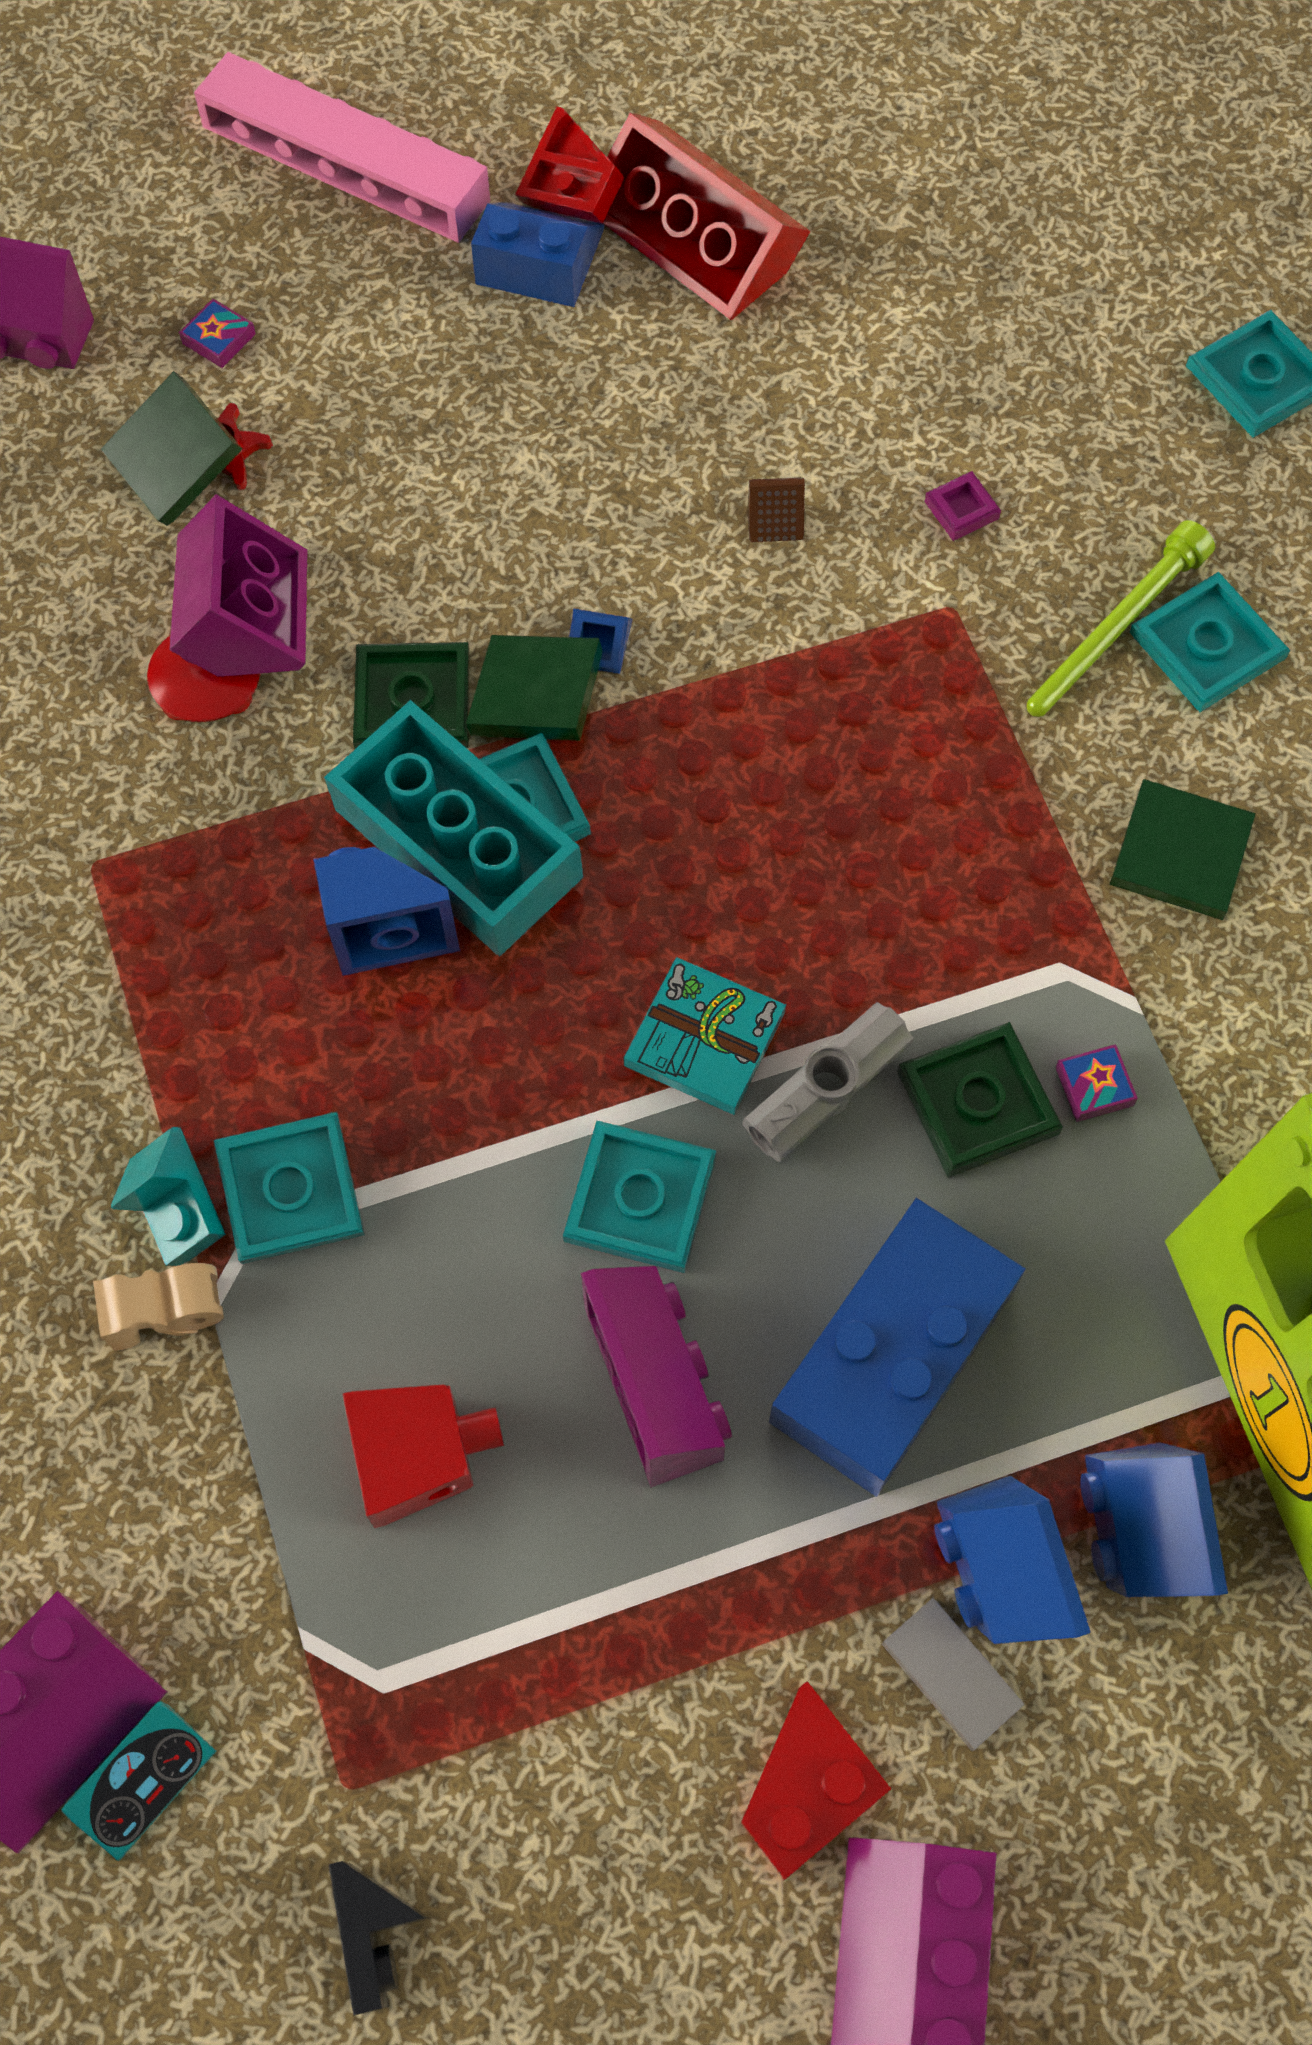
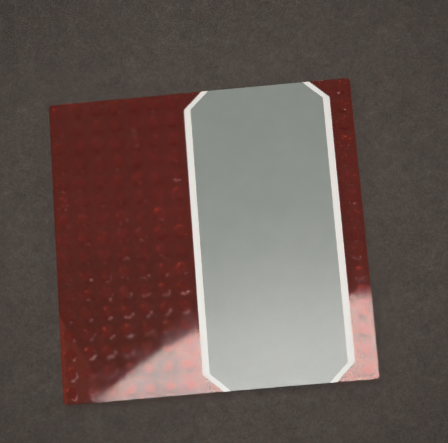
M944 607L589 713L586 716L580 741L546 739L590 824L591 834L575 841L580 846L584 877L500 957L453 916L460 951L343 976L327 930L313 859L327 857L333 851L345 847L366 849L376 846L335 810L329 791L106 857L93 863L91 867L92 878L162 1133L164 1134L171 1127H180L226 1234L196 1255L198 1263L212 1264L217 1269L218 1280L216 1282L224 1319L215 1324L338 1776L344 1787L350 1790L362 1788L959 1575L956 1562L947 1563L936 1538L934 1525L943 1522L936 1501L1004 1477L1012 1476L1049 1499L1062 1539L1096 1526L1094 1513H1088L1081 1494L1080 1477L1082 1473H1087L1084 1455L1164 1443L1204 1453L1210 1485L1260 1468L1165 1243V1239L1221 1181L962 620L955 609ZM505 738L468 750L480 759L521 742L526 738ZM676 957L786 1004L785 1014L735 1115L624 1066L623 1058ZM876 1002L885 1007H891L905 1021L908 1031L914 1037L913 1043L855 1094L845 1111L827 1119L783 1160L778 1162L774 1158L766 1156L752 1141L751 1136L743 1126L744 1118L805 1065V1061L812 1051L830 1044ZM1010 1022L1063 1128L1060 1135L948 1178L897 1073L898 1066L902 1062ZM1116 1044L1138 1098L1135 1105L1076 1122L1055 1069L1058 1060ZM822 1072L813 1076L816 1084L824 1090L835 1091L844 1087L840 1078L833 1073ZM337 1112L365 1235L241 1264L238 1261L214 1140ZM596 1120L716 1150V1160L685 1273L656 1267L663 1285L674 1282L686 1314V1318L677 1321L685 1343L696 1340L701 1349L709 1377L700 1380L708 1403L720 1401L730 1425L732 1438L723 1440L725 1444L724 1461L652 1488L649 1485L585 1311L581 1273L596 1268L654 1265L563 1241V1233ZM917 1197L1026 1268L1014 1293L876 1497L771 1425L769 1417L771 1406ZM449 1385L455 1398L458 1416L496 1407L505 1446L467 1455L473 1480V1486L470 1489L386 1526L373 1527L365 1512L342 1393L361 1390Z

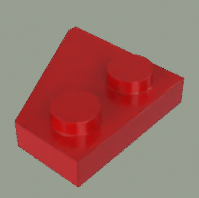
M557 106L515 196L523 204L533 208L603 224L625 177L563 107Z
M808 1681L801 1685L796 1693L741 1820L742 1826L783 1880H786L891 1790V1787Z

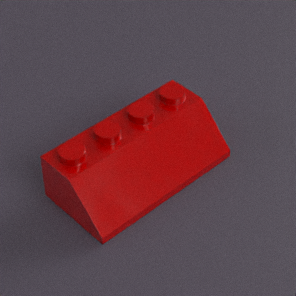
M630 112L607 155V158L625 178L603 224L730 320H733L788 272L811 232L659 120Z

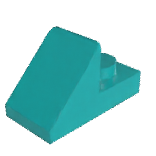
M171 1127L130 1158L111 1203V1208L114 1210L144 1212L165 1266H178L190 1261L226 1235L180 1127Z

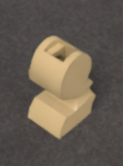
M190 1263L174 1266L163 1272L147 1270L142 1276L134 1278L116 1274L109 1278L93 1281L100 1337L114 1351L132 1348L141 1343L140 1329L152 1328L159 1333L183 1336L198 1333L200 1329L219 1323L224 1319V1314L219 1302L216 1267L206 1263Z

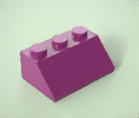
M0 237V359L4 356L28 360L35 366L44 369H51L54 366L74 369L94 318L71 251Z
M215 494L177 534L169 650L180 655L187 662L196 664L218 677L299 671L306 664L307 549Z
M656 1266L596 1268L582 1272L581 1281L585 1311L650 1487L652 1488L724 1461L725 1444L723 1440L732 1438V1432L720 1401L708 1403L700 1380L709 1377L708 1369L697 1341L685 1343L677 1321L686 1318V1314L674 1282L663 1285Z
M58 1590L0 1650V1841L18 1854L117 1748L153 1706L168 1693L75 1600Z
M848 1837L831 2045H985L997 1853L927 1843Z

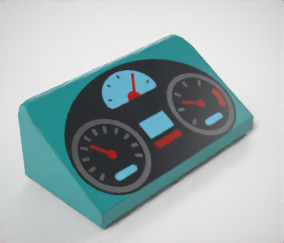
M159 1701L61 1809V1812L117 1861H120L217 1750L171 1706Z

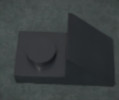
M344 1861L328 1864L353 2016L389 2007L387 1991L398 1989V1976L391 1944L379 1946L377 1932L431 1918L353 1864Z

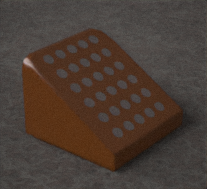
M804 478L749 480L747 515L749 539L751 542L803 540Z

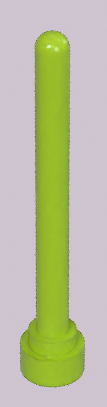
M1191 520L1182 521L1166 538V547L1163 550L1164 557L1028 699L1026 708L1030 715L1034 717L1044 716L1180 571L1187 572L1191 568L1197 569L1215 551V542L1207 529Z

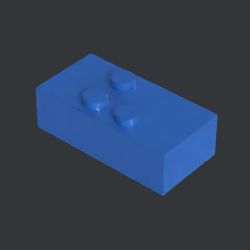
M916 1197L773 1402L769 1423L877 1497L1014 1293L1026 1268Z

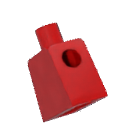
M449 1385L361 1390L342 1393L365 1512L374 1528L386 1526L470 1489L473 1486V1480L467 1455L505 1446L496 1407L458 1416L455 1398Z

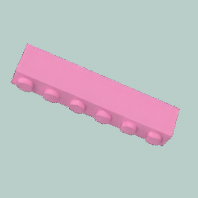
M227 52L194 91L203 128L459 243L490 202L487 166L478 163L471 157L462 156L439 146L426 137H419L394 126L383 118H376L349 106L340 99L331 98L306 87L300 81L291 80L270 71L257 62L248 61Z

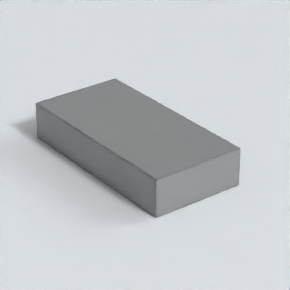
M934 1598L928 1601L882 1642L884 1648L971 1751L978 1748L1025 1705Z

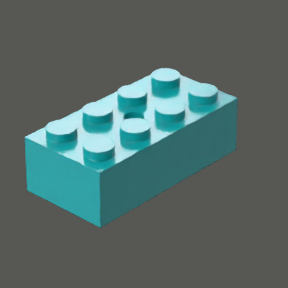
M411 700L324 777L335 810L379 850L446 887L453 916L499 957L584 877L580 846Z

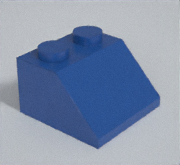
M509 202L489 203L486 205L471 242L475 284L575 307L604 231V224Z
M345 847L333 851L327 857L313 859L327 930L343 976L460 951L450 898L446 887L376 847L366 849Z
M1154 1443L1084 1455L1087 1473H1082L1080 1477L1081 1494L1088 1513H1094L1099 1539L1092 1541L1091 1544L1092 1561L1099 1580L1106 1581L1108 1589L1125 1597L1218 1596L1228 1594L1204 1453L1164 1443Z
M1007 1476L936 1501L943 1521L934 1525L936 1538L947 1563L956 1562L963 1586L955 1588L954 1592L960 1613L968 1628L977 1626V1629L994 1644L1078 1638L1091 1633L1048 1498L1012 1476Z

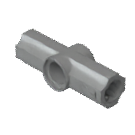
M876 1002L830 1044L812 1051L806 1059L805 1065L744 1118L743 1126L748 1131L752 1141L766 1156H770L778 1162L783 1160L827 1119L845 1111L851 1103L852 1097L913 1043L914 1037L908 1031L905 1021L891 1007H885ZM822 1072L833 1073L840 1078L844 1087L835 1091L824 1090L816 1084L813 1076Z

